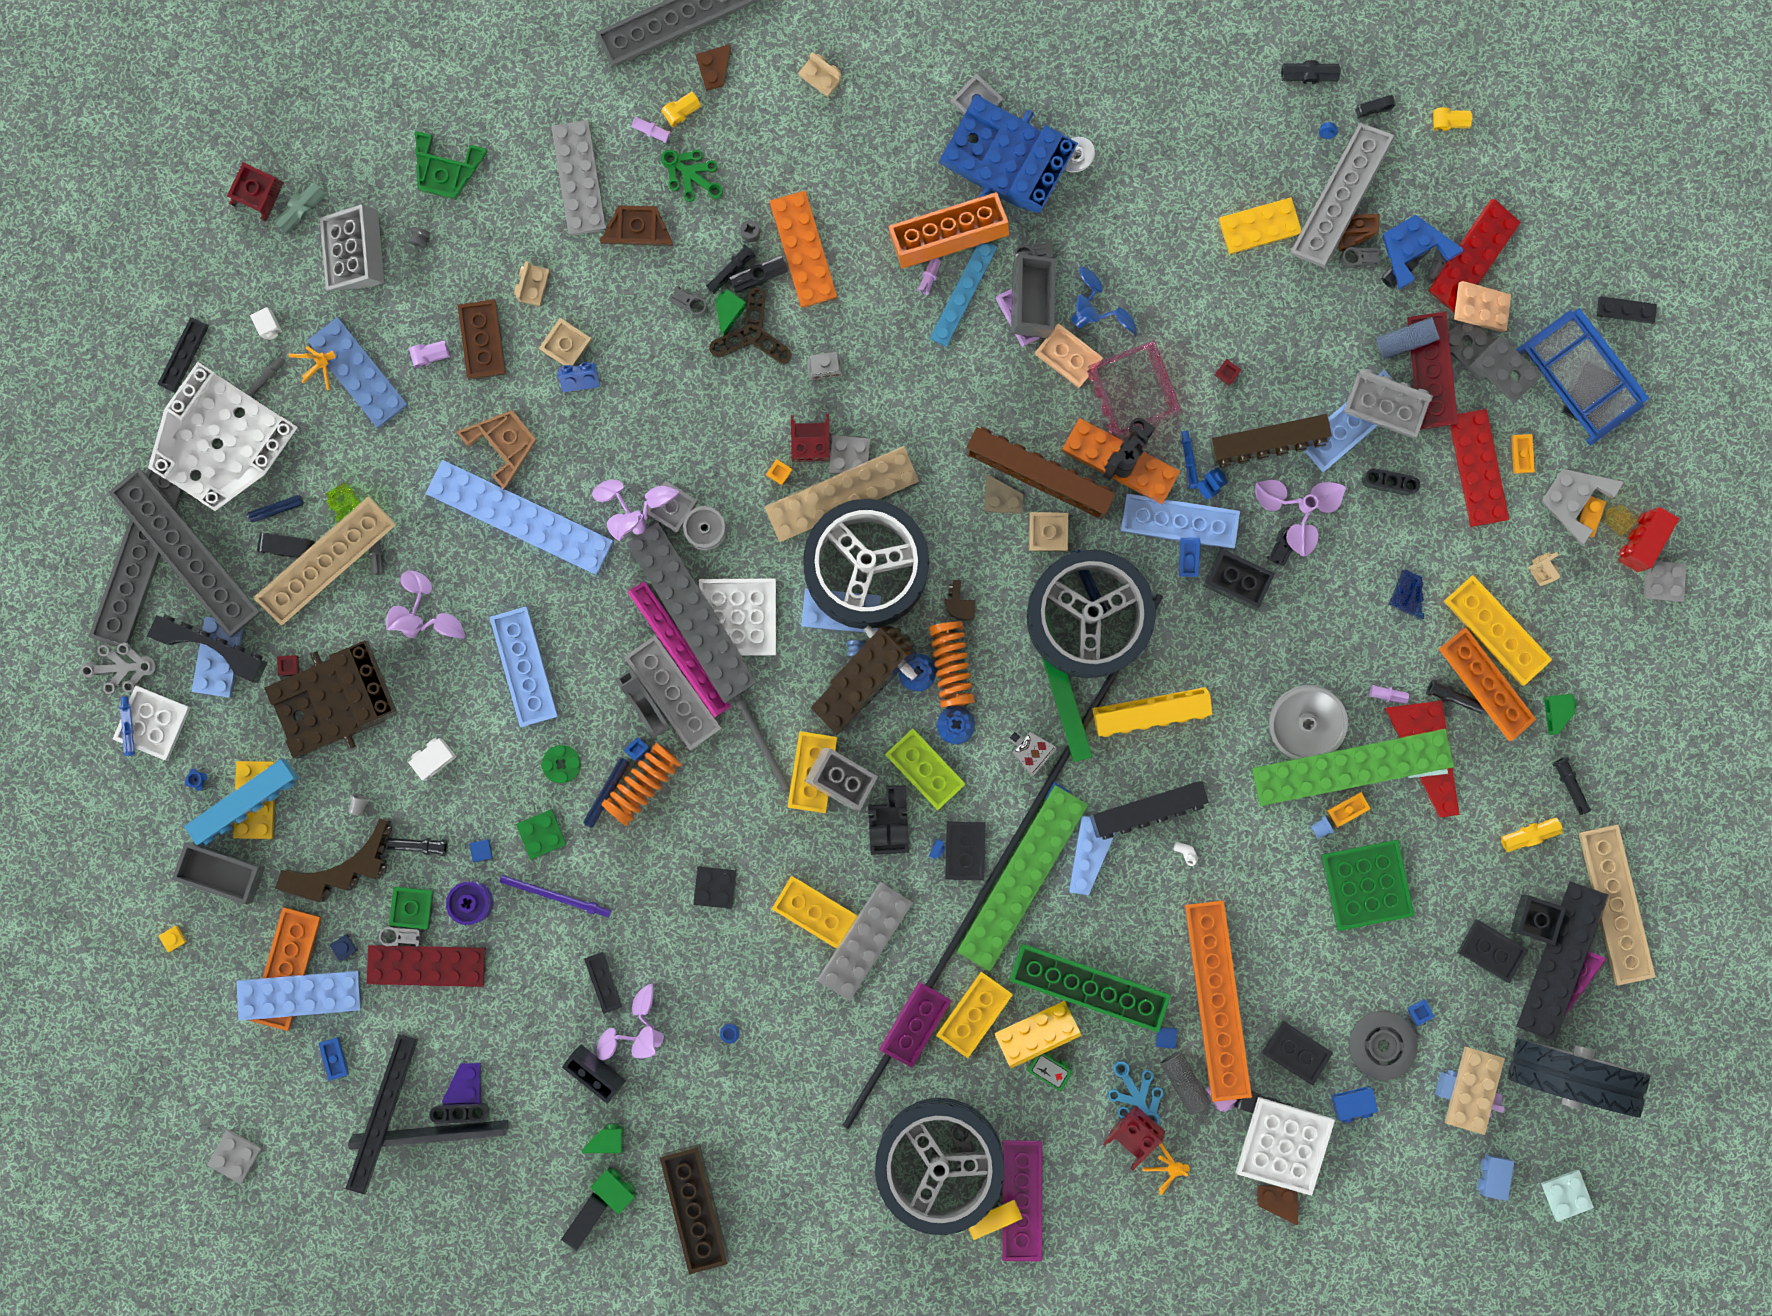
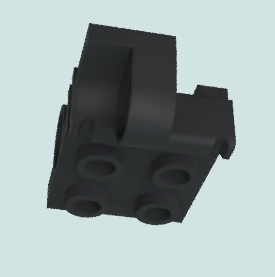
M1142 418L1132 420L1129 426V438L1122 443L1119 452H1114L1107 460L1108 463L1104 467L1106 469L1104 473L1105 478L1110 480L1115 474L1121 478L1131 475L1139 456L1143 453L1142 448L1148 443L1155 430L1153 425ZM1137 423L1141 424L1143 426V430L1140 429L1138 426L1133 427V425Z
M906 785L886 786L887 804L868 805V814H874L869 815L871 855L909 853L907 813L902 814V812H907Z

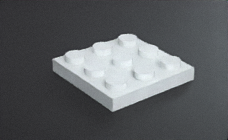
M135 686L129 699V704L132 706L134 748L168 761L191 707L142 687ZM120 720L113 740L123 743V736L121 734L122 723Z

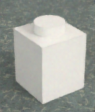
M268 307L250 315L262 338L271 340L276 338L278 333L282 332L273 312Z

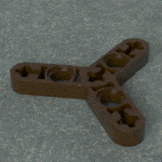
M756 287L749 291L745 327L713 340L709 346L712 356L720 358L752 344L781 365L790 362L792 355L789 348L762 329L766 298L761 288ZM756 292H759V295L762 296V298L758 299V306L750 307V304H755L754 297H752V295H755ZM755 310L758 311L760 317L757 320H752L749 317L750 313ZM751 329L758 331L755 338H752V336L746 337L747 342H744L743 336L740 334L744 332L746 336L750 334L749 330ZM736 336L741 339L738 346L730 344L732 337ZM724 340H727L730 349L727 350L725 346L721 348L720 353L713 351L716 344L723 346L725 345ZM765 340L773 342L771 349L763 348L762 345ZM777 345L780 346L777 348L778 351H780L781 353H784L785 351L787 352V359L782 358L780 360V355L777 352H775L774 355L771 354L775 351Z

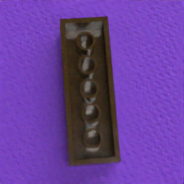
M1322 414L1214 437L1211 439L1210 445L1215 466L1219 465L1220 468L1231 466L1233 462L1244 464L1250 462L1252 458L1263 460L1269 458L1271 454L1282 456L1288 454L1290 450L1301 452L1307 450L1309 446H1314L1315 448L1324 447L1331 439L1332 433L1328 415Z
M696 1144L663 1153L660 1156V1162L689 1275L727 1265L729 1256L701 1145Z

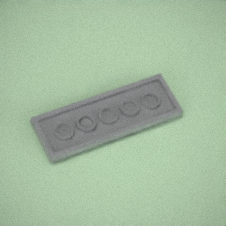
M589 120L551 126L569 236L607 230Z
M656 635L624 657L690 751L722 729Z
M880 882L817 981L850 1001L913 902Z

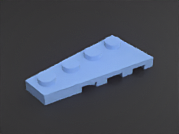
M1082 816L1080 821L1069 889L1071 893L1083 895L1090 894L1113 840V837L1103 840L1102 837L1096 838L1090 817Z

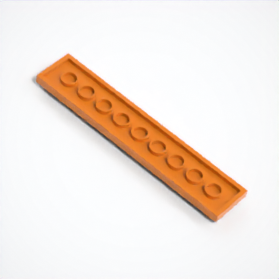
M1224 900L1184 905L1211 1101L1252 1098Z

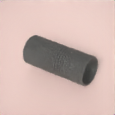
M1181 1051L1173 1053L1160 1062L1161 1067L1169 1081H1171L1189 1115L1199 1113L1211 1104Z

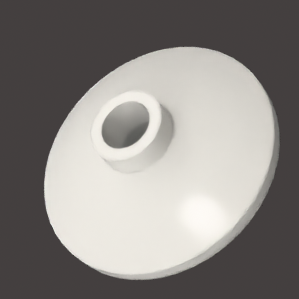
M1084 137L1071 138L1078 145L1064 170L1079 172L1086 169L1092 163L1095 156V148L1092 142Z

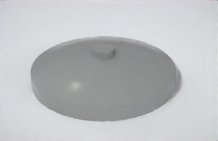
M1315 685L1298 686L1284 693L1274 704L1269 717V730L1274 743L1281 752L1293 759L1336 751L1345 739L1348 729L1347 713L1340 699L1331 691Z

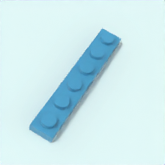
M989 242L977 245L930 337L931 340L945 347L948 346L997 250V246Z

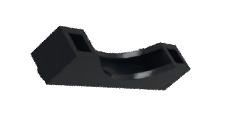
M164 614L163 617L156 615L147 637L167 645L186 642L207 645L224 657L235 675L248 681L259 683L268 663L262 660V655L254 652L250 655L245 652V648L236 644L234 647L227 645V640L220 637L213 639L210 637L211 633L201 629L197 632L188 623H176V618Z

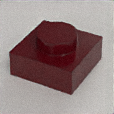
M1226 359L1214 376L1230 386L1241 372V369Z
M278 656V676H289L299 673V656Z

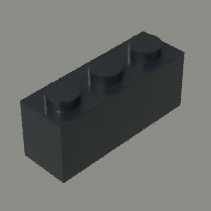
M582 1044L569 1056L562 1066L565 1071L606 1104L617 1095L626 1082L623 1077Z

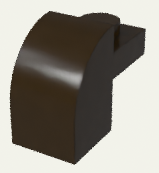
M953 580V585H949L948 596H952V599H944L946 611L957 620L974 621L975 600L960 599L961 580Z

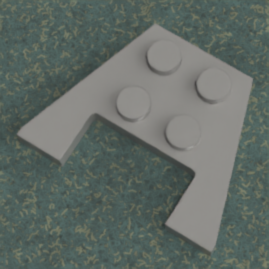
M1562 469L1541 502L1567 528V531L1578 540L1577 542L1583 546L1593 530L1576 521L1582 508L1594 490H1598L1614 499L1624 482Z

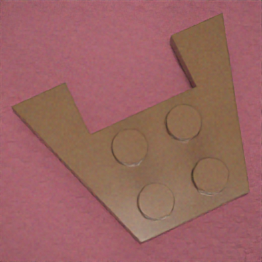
M512 410L456 431L468 447L484 436L503 458L506 464L492 475L503 490H506L537 441Z

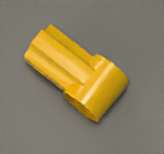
M690 92L677 102L672 101L666 104L661 112L670 125L676 127L677 123L680 121L682 123L686 116L700 108L701 103L696 95Z
M1446 107L1433 110L1434 131H1438V129L1447 131L1451 128L1471 127V111H1450V108Z

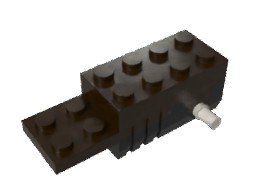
M890 625L880 627L876 631L871 626H867L864 632L867 633L870 639L830 681L832 685L810 707L836 735L840 734L900 671L911 680L917 676L908 664L917 653L913 648L915 643L913 641L910 642L909 635L902 634V630L899 627L895 628Z

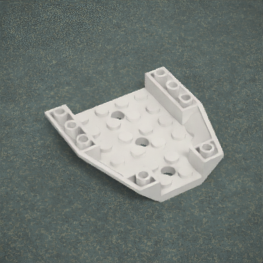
M197 362L164 409L148 468L216 511L267 473L298 427ZM237 408H244L245 415L242 418L235 416L234 412ZM221 439L223 441L222 448L214 449L213 441ZM194 470L201 472V478L197 481L191 479V473Z

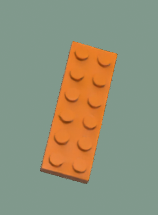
M806 191L770 200L771 209L801 308L836 299L837 294Z
M1079 418L1061 452L1104 474L1106 471L1104 467L1108 463L1107 460L1114 452H1119L1120 446L1124 441ZM1143 452L1139 456L1130 476L1121 478L1115 474L1112 479L1162 505L1180 471Z
M1466 627L1439 648V651L1509 742L1519 736L1536 720Z
M287 907L282 908L263 978L306 975L322 919L321 916ZM294 1016L253 1019L250 1021L289 1031Z

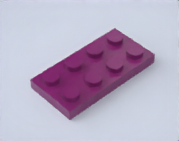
M919 981L879 1050L912 1068L952 1000Z

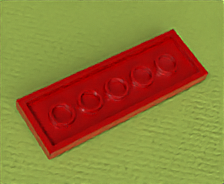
M1491 199L1459 246L1463 249V252L1446 263L1428 291L1455 313L1458 284L1464 281L1478 285L1521 222L1496 199Z
M1487 409L1457 414L1458 425L1450 426L1470 527L1508 521L1509 515Z

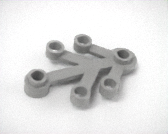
M126 642L117 646V652L121 655H128L135 663H128L115 653L110 645L103 644L98 647V654L107 656L116 664L97 665L93 661H88L81 666V673L87 678L93 677L97 673L117 672L113 679L103 686V690L107 694L116 691L117 685L129 671H136V673L122 685L123 690L128 693L134 690L136 684L144 675H150L156 670V662L153 658L149 656L141 657ZM121 646L126 647V652L122 651ZM102 647L107 649V653L102 651ZM143 663L148 665V669L143 667ZM86 667L90 668V673L86 672ZM127 683L131 684L132 689L127 688ZM108 685L113 687L112 691L108 690Z

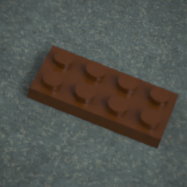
M496 300L458 304L467 379L472 380L506 375Z

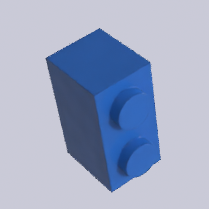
M1369 1086L1331 1095L1336 1118L1343 1121V1123L1352 1122L1355 1117L1359 1116L1362 1118L1372 1117L1373 1113L1378 1112L1373 1089Z

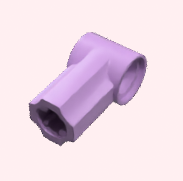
M445 340L430 345L420 344L409 348L414 368H421L425 364L428 366L431 362L450 357Z

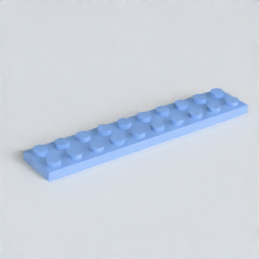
M444 460L441 461L425 493L595 575H598L614 542Z

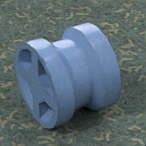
M847 641L849 646L847 656L853 657L865 645L866 641Z

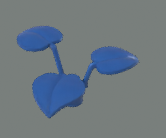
M1080 266L1081 277L1092 288V293L1089 298L1082 294L1078 296L1077 313L1071 317L1075 326L1081 329L1088 322L1092 324L1102 318L1116 315L1118 321L1137 336L1135 322L1131 315L1123 308L1118 307L1117 310L1099 316L1090 301L1097 291L1099 293L1103 291L1102 283L1091 270Z

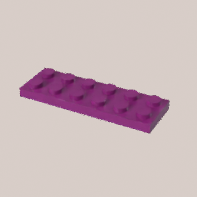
M1003 1140L1004 1180L1002 1185V1205L1015 1200L1023 1219L1002 1228V1261L1042 1262V1140Z

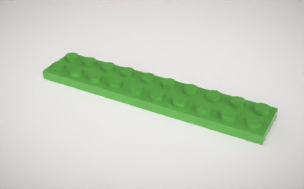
M1446 729L1254 767L1252 772L1259 804L1263 806L1452 768L1454 764Z
M1056 785L1053 787L957 950L958 953L989 972L991 971L1088 807V804Z

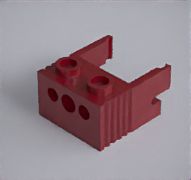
M242 162L236 179H234L227 194V197L231 198L229 204L236 207V203L240 202L259 211L262 214L260 219L266 222L284 182Z
M826 414L827 419H825V423H795V420H793L794 415H791L792 462L830 461L829 414Z
M1135 1105L1111 1129L1103 1145L1106 1146L1107 1143H1111L1114 1139L1121 1143L1136 1157L1131 1166L1133 1171L1163 1142L1165 1131Z

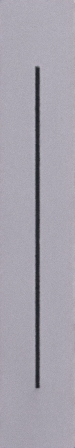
M1158 593L1154 597L1155 609H1157L1163 599V596ZM1120 670L1108 675L1082 719L1084 730L1094 716L1093 708L1099 707ZM1068 744L925 984L928 987L933 988L1052 784L1071 754ZM884 1054L842 1126L847 1129L851 1127L890 1061L891 1056Z

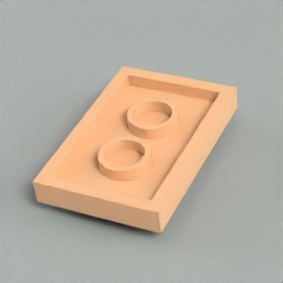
M1462 281L1458 284L1454 320L1505 332L1508 325L1511 294Z
M1059 323L1052 334L1045 339L1035 352L1036 356L1078 388L1083 385L1103 359L1102 356Z

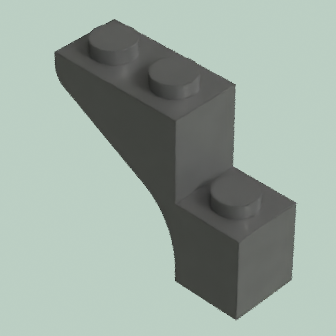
M632 668L616 679L620 689L631 702L653 738L663 734L670 728L660 708L648 694Z

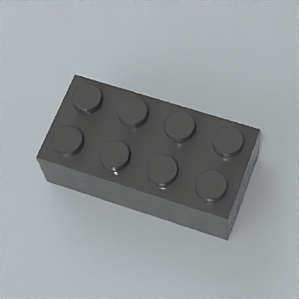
M1019 254L1013 261L1011 334L1048 338L1055 330L1056 259Z
M185 842L172 880L242 904H252L265 866L203 845L197 846L194 842Z

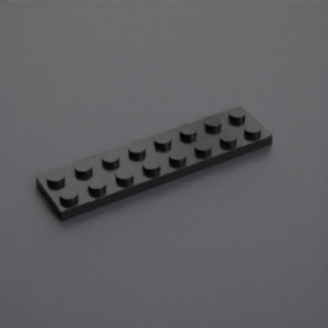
M1569 881L1561 906L1565 907L1566 910L1555 945L1546 944L1516 1027L1556 1042L1608 901V894Z

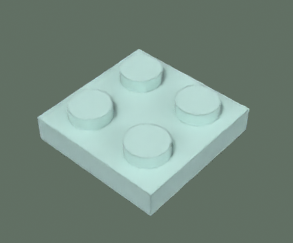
M1574 1170L1541 1183L1557 1222L1594 1208L1579 1170Z

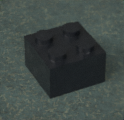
M1521 894L1510 932L1546 944L1555 945L1566 908Z

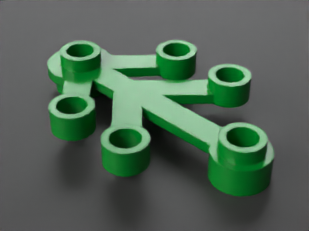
M695 149L692 152L681 154L674 150L663 152L661 162L664 167L668 168L670 180L668 186L671 191L675 192L680 188V183L676 179V169L682 172L685 201L692 202L695 199L691 179L707 190L710 198L719 199L722 197L723 189L719 183H709L697 174V172L703 171L714 173L717 170V163L715 161L709 160L707 163L686 166L682 161L693 160L694 162H699L702 160L700 150ZM699 153L700 157L694 158L693 155ZM669 157L674 158L673 162H668L667 159ZM714 164L715 168L709 169L708 166ZM676 182L678 185L676 188H672L671 184ZM714 189L719 190L717 195L712 194ZM688 193L693 195L691 199L686 198Z

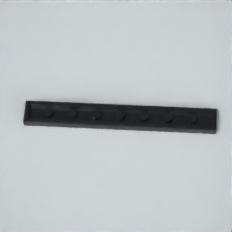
M400 1034L397 1036L345 1188L347 1190L366 1195L418 1039Z
M508 1120L391 1130L387 1131L382 1147L505 1136L509 1125ZM364 1133L352 1134L348 1142L349 1150L359 1149Z

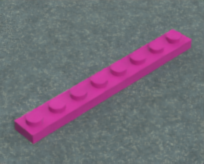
M644 581L630 589L627 593L715 718L728 710L731 705L729 702H723L690 646Z

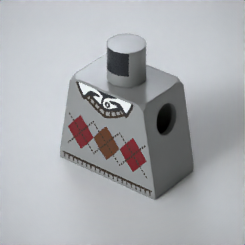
M837 352L809 356L807 360L809 381L844 377L842 357Z
M1015 731L1008 739L1017 746L1012 754L1031 776L1035 775L1056 750L1054 745L1031 732L1023 737Z

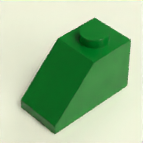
M729 290L720 293L716 299L719 326L723 336L729 332L747 307L745 301Z
M1573 694L1544 697L1548 735L1559 734L1575 714L1577 704Z
M608 1123L607 1127H603L582 1149V1154L622 1153L624 1150V1126H619V1123Z

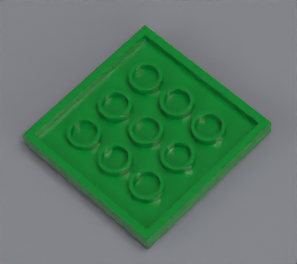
M1397 839L1321 854L1337 931L1415 916Z

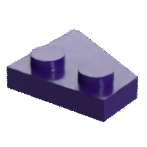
M460 1063L442 1103H480L481 1063Z

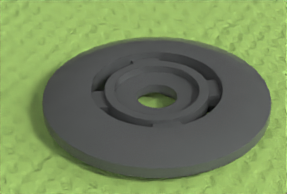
M1377 1011L1367 1014L1355 1024L1350 1034L1349 1050L1354 1064L1361 1072L1374 1079L1391 1080L1400 1077L1411 1068L1417 1056L1418 1043L1412 1026L1403 1017L1388 1011ZM1379 1027V1031L1374 1032L1370 1036L1369 1041H1366L1369 1033ZM1379 1041H1388L1389 1048L1387 1051L1382 1052L1378 1049ZM1399 1051H1402L1401 1055L1393 1063L1388 1064V1061L1393 1060Z

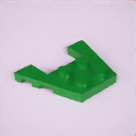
M415 131L418 190L456 200L487 154V149L469 145L465 163L430 155L429 151L433 136Z

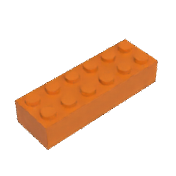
M997 192L888 226L890 239L901 269L1009 236V223Z

